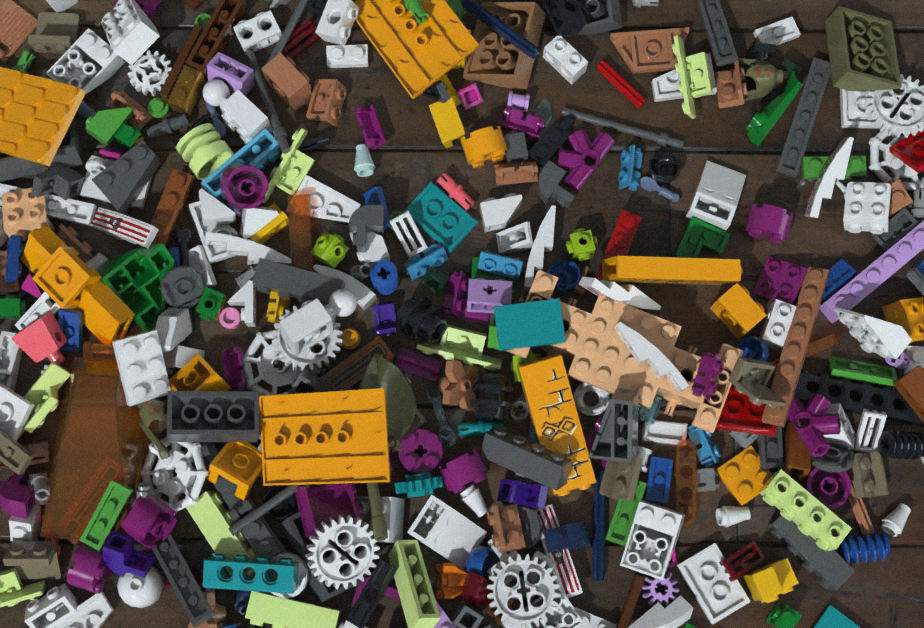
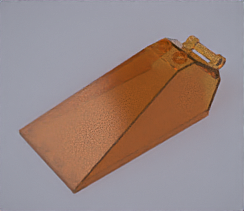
M85 341L83 344V358L74 357L69 370L70 376L66 380L48 486L50 496L46 499L40 534L42 538L80 540L113 479L133 489L130 498L112 531L129 535L125 532L121 523L133 508V502L137 496L135 488L140 483L146 434L139 424L142 420L137 404L133 406L127 405L117 360L92 358V353L115 354L113 345L93 344L92 342Z

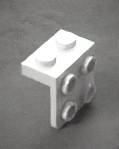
M849 182L846 189L844 208V230H848L851 233L870 231L873 234H882L883 232H888L891 185L889 183Z

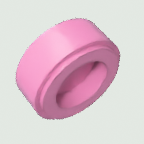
M227 307L221 311L219 321L226 329H235L241 323V314L237 309Z

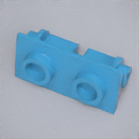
M635 145L623 149L621 153V171L618 175L619 189L629 186V190L635 191L640 186L641 172L635 171L634 168L641 169L643 153H641V149L635 148Z
M434 243L423 250L424 258L416 254L405 260L406 263L403 266L408 271L412 281L422 277L426 272L442 265L448 260L446 251L440 243Z
M486 250V252L481 251L477 270L519 280L523 261L519 260V258L500 256Z
M694 426L687 427L689 430L687 433L693 446L700 443L702 445V448L695 450L701 465L704 464L706 468L713 465L712 460H714V463L721 462V451L717 444H713L711 439L713 434Z

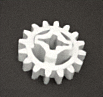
M148 50L146 56L142 54L134 65L128 66L132 71L128 73L131 79L130 83L132 86H135L137 92L142 90L145 96L148 92L155 96L156 91H161L173 65L170 60L167 61L166 55L163 54L160 57L158 51L152 55L150 50ZM160 64L164 67V71L160 69ZM138 75L142 77L143 83L139 81Z

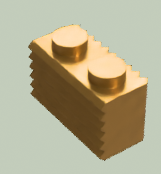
M184 65L181 70L182 73H179L180 76L177 77V84H174L175 87L172 88L173 91L167 101L173 111L180 114L186 113L190 117L205 85L206 78L203 72Z

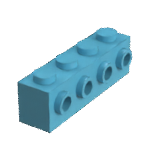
M265 128L201 182L203 188L221 203H226L228 200L223 196L220 189L221 174L230 165L239 162L251 164L263 172L264 166L270 161H276L280 157L282 150L279 142ZM246 182L242 183L241 188L245 187Z

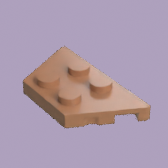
M686 27L610 33V40L632 73L672 71L675 68V63H677V55H674L672 43H674L673 36L678 35L685 43L690 29Z

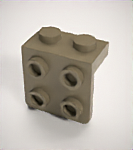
M40 12L37 19L36 35H28L29 45L35 52L64 54L78 40L79 15L76 13Z
M739 357L728 379L735 386L736 391L746 394L749 397L748 400L755 405L761 406V404H766L776 408L777 406L785 407L787 404L784 399L766 386L775 369L773 364Z
M11 541L3 557L4 566H15L20 579H60L62 576L56 541Z

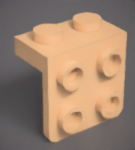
M32 188L2 194L4 231L9 238L11 235L20 236V242L28 239V235L32 230L40 229L46 225L54 232V226L47 217L46 195L36 197L31 193Z

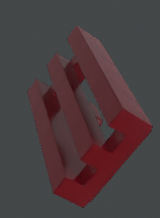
M310 19L292 32L285 45L286 47L283 49V53L292 60L321 38L315 33L317 27L312 24ZM313 32L315 33V35H313L310 39H308L301 46L295 49L292 53H289L290 50H292L295 46L302 43L304 39L310 36Z
M752 540L719 563L721 566L724 565V572L730 575L729 580L732 582L766 560L756 542ZM749 548H753V551L730 565L729 562ZM757 554L758 558L735 573V568Z

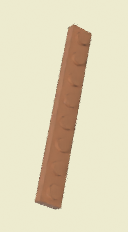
M808 266V271L796 304L797 307L771 386V390L784 399L787 404L785 407L777 406L776 408L766 405L762 416L763 423L785 427L829 279L830 271L828 269Z

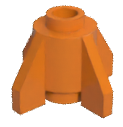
M454 563L435 564L434 568L437 574L438 587L434 595L435 599H453L460 595L467 574L466 569H462Z

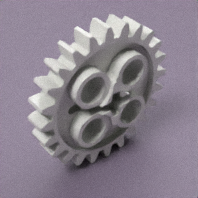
M900 74L902 84L900 89L869 90L865 97L864 105L868 106L865 113H871L868 120H875L873 126L880 125V132L886 129L888 130V136L895 132L897 138H899L901 133L904 134L905 138H908L910 133L916 136L918 131L923 132L924 85L919 86L918 79L912 82L911 76L906 80L903 74ZM909 93L910 95L908 96L904 104H902L896 115L893 118H890L889 116L893 113L894 109L899 105L905 94Z
M295 305L293 306V313L298 310ZM336 316L331 317L333 334L325 338L327 341H320L298 356H295L282 337L280 323H275L274 327L278 331H272V336L276 338L272 340V345L277 346L274 348V352L280 353L278 356L279 361L286 359V367L292 363L293 371L299 366L301 367V372L303 369L309 368L311 373H313L315 366L321 371V364L323 363L326 366H330L328 359L336 360L333 352L340 353V348L337 345H342L343 343L342 339L339 338L343 336L342 331L338 330L340 323H334ZM319 346L322 348V351L313 353L311 349Z
M339 515L336 522L330 517L329 525L321 522L323 529L315 528L314 530L318 535L316 537H309L313 544L306 545L307 549L311 551L306 554L307 559L311 560L307 565L310 569L314 568L311 573L314 577L318 576L317 579L320 583L325 580L327 587H330L333 583V586L338 589L342 583L343 587L347 589L349 582L355 587L358 578L364 582V573L371 575L368 569L369 567H376L372 561L373 559H379V556L374 551L379 550L380 547L374 544L377 540L372 536L374 534L373 529L368 528L369 525L365 521L361 523L359 517H356L353 521L351 515H348L346 520ZM346 532V537L343 540H338L339 534ZM328 540L334 541L341 549L347 551L352 558L357 560L358 563L354 564L344 554L339 553L334 546L328 543ZM358 546H363L360 553L354 554ZM332 550L328 558H323L324 552ZM348 563L346 570L339 571L343 564Z
M517 554V561H513L511 557H508L509 564L506 565L501 561L502 569L494 568L497 576L489 577L494 582L493 585H487V589L493 591V593L487 595V598L494 599L489 606L490 608L497 607L494 615L502 614V623L507 619L510 620L509 627H512L515 622L518 623V628H521L522 624L525 623L527 628H530L532 622L539 627V619L547 622L546 614L554 615L551 606L558 607L559 605L554 599L561 596L555 593V590L560 589V585L553 583L558 579V576H550L553 568L551 567L546 570V561L538 564L537 556L533 561H530L529 554L526 555L525 560L521 559L520 554ZM520 571L524 574L526 590H530V592H527L528 612L524 611L522 594L517 593V591H521ZM529 574H538L540 577L537 584H530L527 581ZM509 576L517 579V584L512 588L507 587L504 583L505 579ZM533 596H540L543 599V604L540 607H533L530 600ZM511 599L520 601L521 606L518 610L513 611L508 608V602Z

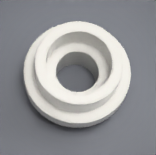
M91 157L86 162L85 168L92 175H98L107 168V165L103 158Z

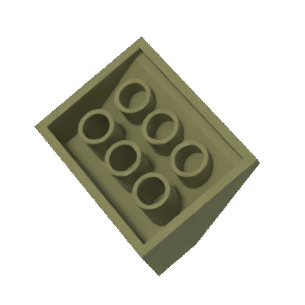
M838 6L825 21L833 87L848 91L900 89L902 84L892 21Z

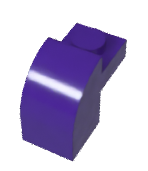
M501 479L497 501L534 509H544L548 487L539 484H527L516 480Z
M112 531L102 547L105 564L110 570L122 577L127 572L145 578L155 562V556L134 549L133 537L116 531Z

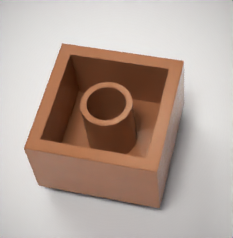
M280 52L261 69L267 85L295 113L311 99L312 86L309 83V77L303 71L299 72L295 68L296 64L289 56L285 58Z

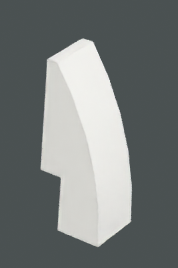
M317 264L313 266L315 273L344 280V289L350 290L355 295L357 304L364 311L377 299L375 293L354 277L330 267Z
M681 595L666 608L658 602L628 628H677L691 618L693 607Z

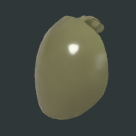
M375 353L366 367L358 390L385 388L389 450L393 452L401 451L403 448L401 440L408 433L416 415L417 403L415 394L404 373L394 363Z

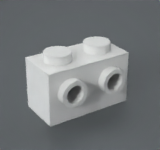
M65 583L59 587H53L45 596L39 600L34 599L27 605L24 621L30 628H53L77 613V598Z

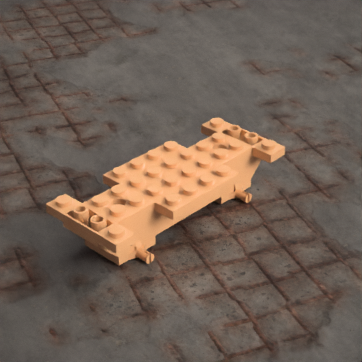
M538 270L525 303L553 299L551 296L558 277ZM602 295L598 296L592 314L576 308L575 306L578 302L576 299H574L572 306L573 298H569L567 304L560 301L563 323H566L568 326V330L565 332L566 342L537 347L542 348L547 353V356L560 354L564 358L573 360L567 376L614 394L616 389L639 391L638 404L649 409L657 394L668 401L664 414H668V416H673L676 405H684L691 409L696 408L697 411L691 426L711 434L714 433L732 385L728 379L739 357H742L743 350L722 343L718 354L724 362L723 371L717 376L715 394L711 395L710 401H707L703 394L701 397L692 395L693 391L691 390L696 375L703 377L705 373L697 371L702 358L695 355L698 348H693V346L689 345L688 351H684L674 347L682 326ZM619 322L627 325L657 347L680 373L687 371L691 375V380L687 382L689 386L678 393L667 375L658 379L647 361L638 365L615 330V326ZM531 347L506 351L526 359Z

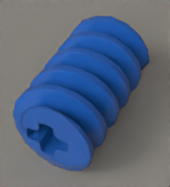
M380 260L372 267L370 278L374 290L381 295L393 293L399 284L395 265L390 261Z
M876 533L871 536L865 534L862 537L855 535L853 538L846 536L839 545V550L842 558L848 564H850V558H853L854 563L858 564L859 557L862 558L863 563H867L868 556H870L872 562H876L877 555H879L881 561H885L886 554L890 553V542L886 533H881L880 535Z

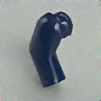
M239 590L235 594V610L239 615H246L251 591Z

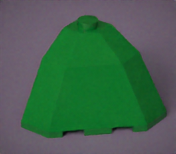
M163 243L150 245L149 249L146 247L132 249L110 260L97 270L102 276L100 279L135 313L133 320L145 332L156 327L158 316L165 311L166 302L160 290L161 279L174 266L175 261Z

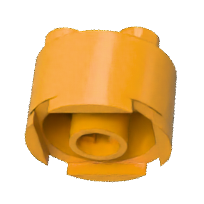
M493 126L471 132L470 138L466 139L464 136L460 139L469 165H472L473 169L484 166L485 161L492 160V162H498L503 160L506 151H508L500 126H497L496 130L493 129Z

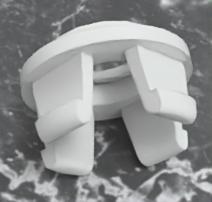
M582 382L574 393L575 406L585 415H599L607 408L610 393ZM588 391L596 392L599 396L598 404L595 406L586 405L583 400L584 394Z

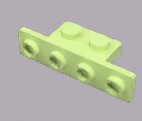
M678 35L673 36L674 43H672L674 55H677L678 62L675 63V68L681 79V82L678 84L679 90L684 96L682 108L685 114L694 119L696 118L693 99L713 93L707 54L701 52L686 57L684 42Z
M301 128L300 131L296 130L292 136L291 141L293 143L290 147V152L282 153L280 157L282 162L279 167L275 166L269 176L271 180L268 184V190L262 203L265 204L276 186L292 196L296 194L305 175L308 174L316 161L298 150L308 133L307 130Z
M452 325L447 326L440 344H431L427 341L423 344L417 343L416 347L424 354L432 355L436 353L448 360L456 358L463 360L462 362L468 365H475V363L484 365L483 367L488 370L501 369L503 361L502 359L482 354L487 334Z
M52 362L23 398L35 404L20 436L25 430L32 433L36 427L40 428L49 411L53 412L59 404L58 390L69 378L70 372Z
M16 568L0 572V607H11L20 601L39 598L44 594L45 581L23 586Z

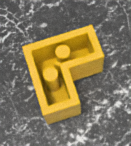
M788 558L780 559L742 575L753 601H761V603H770L778 600L779 594L791 592L794 590L793 586L799 584Z

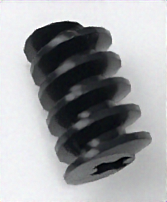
M885 431L878 440L879 454L883 458L916 460L919 457H924V435L918 432Z

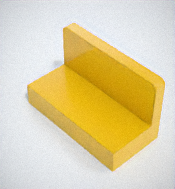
M449 97L450 99L445 103L438 101L428 105L445 148L454 146L453 140L466 135L452 97Z
M275 203L269 207L274 208L279 215L249 237L251 241L262 245L290 223L288 216Z

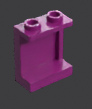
M355 483L329 484L307 490L306 486L296 489L295 497L306 537L317 535L314 529L322 530L321 522L329 525L330 517L336 522L339 515L344 520H346L348 515H351L353 521L356 517L360 518L363 516L360 503L357 504L355 500L357 495Z

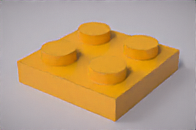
M752 445L715 469V472H718L719 478L739 506H743L760 494L759 491L772 476L769 469H760L759 455Z

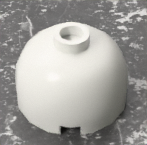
M155 566L150 568L145 578L126 572L124 577L120 576L118 578L117 584L121 599L131 607L144 608L154 604L159 600L164 588L163 576Z

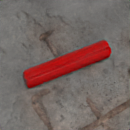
M602 60L597 65V70L637 108H641L646 103V98L609 63Z

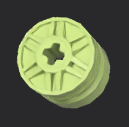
M210 123L193 128L180 139L176 146V150L185 162H189L190 169L198 179H206L234 155L227 143L220 140V134L216 132L215 127Z

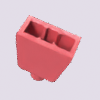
M51 311L20 330L11 338L37 363L46 357L56 364H60L66 359L59 351V348L67 342V338Z

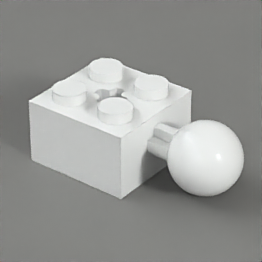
M213 79L204 85V100L212 106H220L223 113L221 116L226 121L225 124L231 131L234 132L236 130L240 134V139L245 144L250 142L265 128L270 134L273 132L268 117L239 90L229 97V88L221 80Z
M338 289L331 294L329 304L323 307L318 298L314 301L308 300L301 305V309L294 313L289 312L281 318L279 323L282 337L295 356H298L333 334L331 317L335 315L340 317L351 315L357 306L355 295L348 289Z

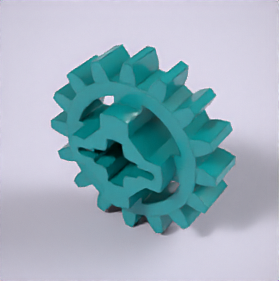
M431 472L405 475V481L395 483L396 494L407 493V498L434 494L433 488L444 487L442 476L431 477Z

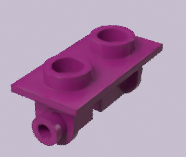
M372 104L365 110L364 107L357 108L355 115L359 125L364 127L362 133L365 145H368L374 151L387 142L375 106Z
M512 106L510 108L505 107L504 116L500 121L501 125L510 130L524 132L525 135L530 137H540L545 123L542 117L528 113L526 119L522 118L524 111Z
M460 271V273L453 272L450 275L447 291L453 292V295H445L442 307L444 314L452 315L453 313L461 318L462 312L466 308L465 299L470 279L463 271Z
M234 347L232 350L222 349L224 380L231 387L228 391H244L245 386H247V383H245V373L242 370V366H244V351H241V347Z
M402 348L401 353L398 355L396 366L404 372L436 382L443 362Z
M708 352L705 353V356H702L697 371L705 373L704 377L696 375L691 389L693 391L692 395L701 397L703 394L704 398L710 401L711 395L715 394L717 389L716 379L718 374L722 373L724 367L723 359L718 353L715 354V357L714 354Z

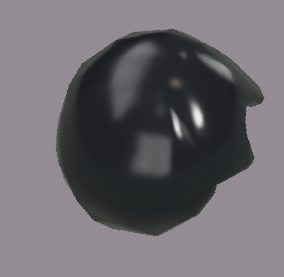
M669 152L657 153L649 160V173L659 183L672 182L681 172L680 161Z
M275 485L268 489L264 495L263 504L287 488V486ZM292 494L266 513L267 516L274 520H285L291 516L296 508L295 495Z

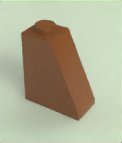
M789 421L784 430L782 442L784 462L782 470L798 484L802 485L811 470V453Z

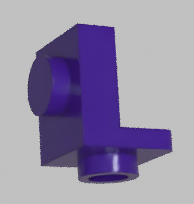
M394 302L372 304L376 334L390 336L397 332Z

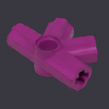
M579 130L568 137L573 150L559 149L557 166L562 169L572 170L564 180V183L573 191H580L615 144V141L607 133L600 132L591 144L586 131ZM592 159L595 164L588 165L584 160Z
M814 394L805 407L796 395L793 397L788 418L812 456L820 457L830 449V445L823 435L840 434L841 432L839 414H826L831 407V402L820 394Z

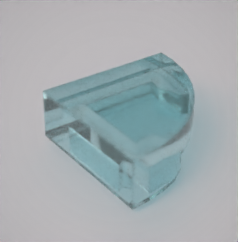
M544 98L531 114L542 117V120H545L544 126L546 128L551 122L552 110L550 103Z

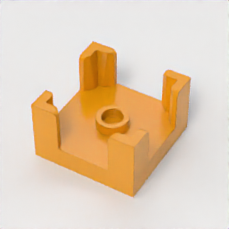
M59 246L32 279L62 309H73L81 302L80 299L75 298L86 285H95L102 276L95 269H86L73 256H78L79 253L73 247Z
M227 442L210 463L209 475L206 479L216 484L219 475L238 485L235 496L245 501L250 494L255 480L258 476L263 477L262 452L248 442Z

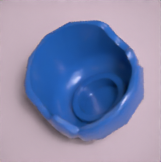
M559 260L552 264L547 271L548 274L558 277L554 288L558 292H568L574 289L581 277L580 268L573 261L567 263Z
M755 336L745 337L736 347L744 351L742 358L765 362L769 358L768 346Z
M477 546L471 550L466 560L467 572L487 578L486 572L493 561V549L486 546Z

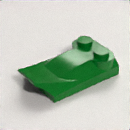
M794 71L788 77L782 94L777 96L762 113L757 112L746 128L749 131L747 136L750 141L758 147L803 86L796 79Z

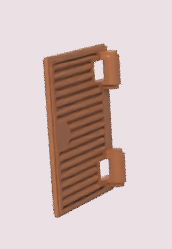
M0 0V45L4 44L8 47L5 52L0 49V60L5 64L28 39V35H31L37 28V18L13 0Z

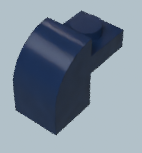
M586 522L565 524V526L543 530L548 554L567 549L573 551L591 546Z

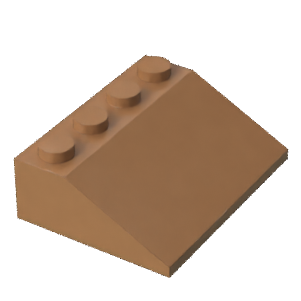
M536 2L481 3L483 8L538 47L546 13ZM477 18L473 37L480 46L472 54L468 55L463 78L509 89H527L534 59L530 58Z

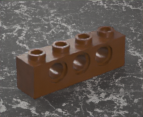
M220 0L185 62L187 66L203 72L206 80H208L207 64L218 52L224 53L235 33L233 27L242 21L247 12L243 0Z

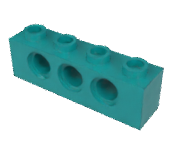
M213 553L204 560L203 588L293 594L298 589L299 562H292V558L283 557L275 561L270 560L268 556H257L256 559H247V555H234V558L225 557L223 553ZM225 566L232 568V576L225 573ZM247 567L254 569L255 578L247 574ZM269 569L276 570L278 573L277 579L270 577Z

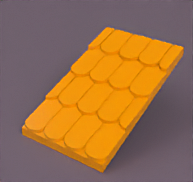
M357 0L355 2L359 7L358 16L355 19L412 99L421 95L428 87L437 82L443 75L456 67L459 62L472 54L480 46L445 0H421V5L429 14V18L424 23L416 21L412 12L406 9L403 0Z
M0 67V152L50 167L86 92L73 85Z
M385 388L259 396L263 486L391 482Z

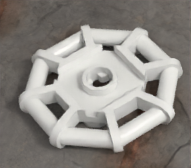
M885 129L875 137L870 138L868 142L870 144V166L868 167L870 171H873L886 183L892 178L882 168H889L895 181L899 178L911 179L912 182H902L906 191L919 190L921 192L924 190V177L919 180L916 171L889 151L890 146L905 138V136L900 135L897 138L896 133L892 132L893 140L886 145L882 143L888 136V130ZM879 149L883 151V162H879Z
M277 329L256 333L257 336L243 355V370L247 383L245 387L247 390L259 391V396L288 394L289 392L277 394L278 388L288 385L293 386L301 373V367L299 366L293 371L292 363L287 367L284 366L283 370L280 371L278 368H274L277 360H279L278 356L280 353H275L274 348L277 346L268 345L266 340L274 339L272 331H278ZM263 344L265 348L261 356L252 358L260 345ZM251 363H255L258 366L259 376L255 379ZM317 366L314 367L312 373L316 376L317 374H320V370L317 368ZM265 381L273 386L272 393L259 386L258 383Z
M167 437L160 441L166 447L172 444L169 458L162 460L155 446L151 443L139 475L142 476L143 483L151 484L153 492L150 495L156 496L177 513L199 502L198 497L205 478L209 475V471H206L201 453L202 446L199 442H167ZM181 445L188 449L187 453L181 451ZM156 456H158L159 459L155 470L151 471ZM191 462H195L196 468L192 467ZM174 469H175V472L177 473V476H176V477H173V470H174ZM163 493L169 496V503L160 498ZM185 493V498L178 501V497L181 496L180 494Z

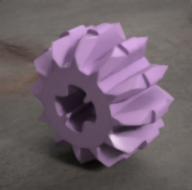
M668 572L663 580L652 576V580L649 577H644V581L648 583V586L642 585L641 589H647L648 592L644 593L642 597H651L648 601L649 605L654 604L655 601L656 604L659 602L662 605L663 601L667 607L670 604L668 598L673 601L677 599L672 595V592H679V588H673L672 585L677 584L678 581L677 579L669 581L672 573ZM657 583L664 585L665 590H662L663 594L655 591V588H658L656 586Z

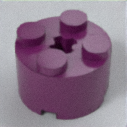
M239 162L230 165L221 174L220 189L223 196L235 206L251 209L264 201L268 190V181L264 173L248 163ZM243 182H246V184H245V189L243 190V189L241 188V187H242V183H243Z
M751 204L745 230L748 232L747 236L754 239H759L760 236L766 237L768 242L780 244L781 241L787 240L793 213L786 214V209L773 205L763 204L762 208H756L757 204Z
M424 429L413 430L401 440L403 448L398 453L404 468L412 474L432 473L435 471L443 458V448L439 438L434 433ZM420 447L427 451V454H423V458H419L418 454L415 453Z
M476 447L472 449V454L469 455L466 451L446 461V467L442 468L441 465L437 467L448 491L453 490L454 494L466 489L465 484L471 481L476 484L486 478L485 473L488 470Z
M816 467L811 468L801 485L828 509L843 505L852 490L851 480L845 471L827 472ZM828 484L829 489H823V485Z
M154 495L145 498L140 496L133 502V508L128 516L123 519L121 526L125 529L126 533L140 544L151 549L158 546L156 544L158 540L162 539L164 541L172 532L177 520L174 517L176 511Z
M82 542L72 557V561H75L73 569H68L67 583L100 594L104 588L106 577L110 578L113 571L105 564L102 550L98 551Z

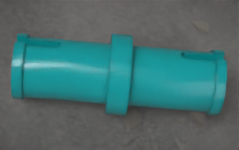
M478 420V422H458L459 429L467 428L465 430H458L459 436L478 435V437H483L487 431L494 427H503V422H483V420Z

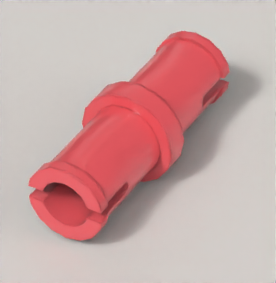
M445 172L442 175L443 177H439L437 183L449 193L451 199L454 198L465 211H468L470 206L472 207L476 201L463 190L464 187L461 184L458 185Z

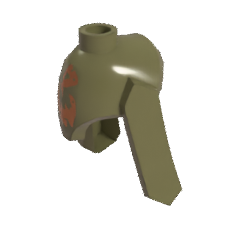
M738 58L739 67L749 68L746 71V76L753 78L756 82V90L747 91L748 95L744 96V101L768 95L775 87L776 82L783 81V70H777L767 61ZM734 63L725 65L730 69H735Z
M155 398L137 404L142 420L139 424L155 446L161 459L164 460L169 458V449L158 439L155 432L149 429V425L153 420L163 421L166 419L164 411L167 410L168 400L161 401Z

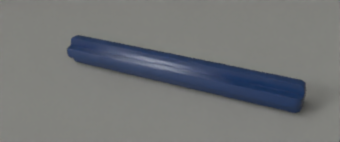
M474 0L461 1L464 9L530 58L534 59L539 54L538 47Z
M596 470L594 472L597 482L594 483L592 579L594 581H603L605 578L606 496L599 493L604 474L603 470Z

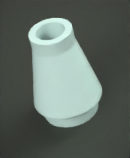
M359 144L356 146L354 170L360 177L370 176L374 173L375 165L368 150V145Z

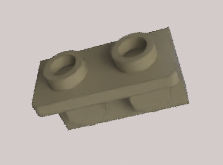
M879 451L855 453L851 474L856 499L888 495L883 460Z
M635 456L632 463L607 460L599 493L612 499L633 502L643 459Z

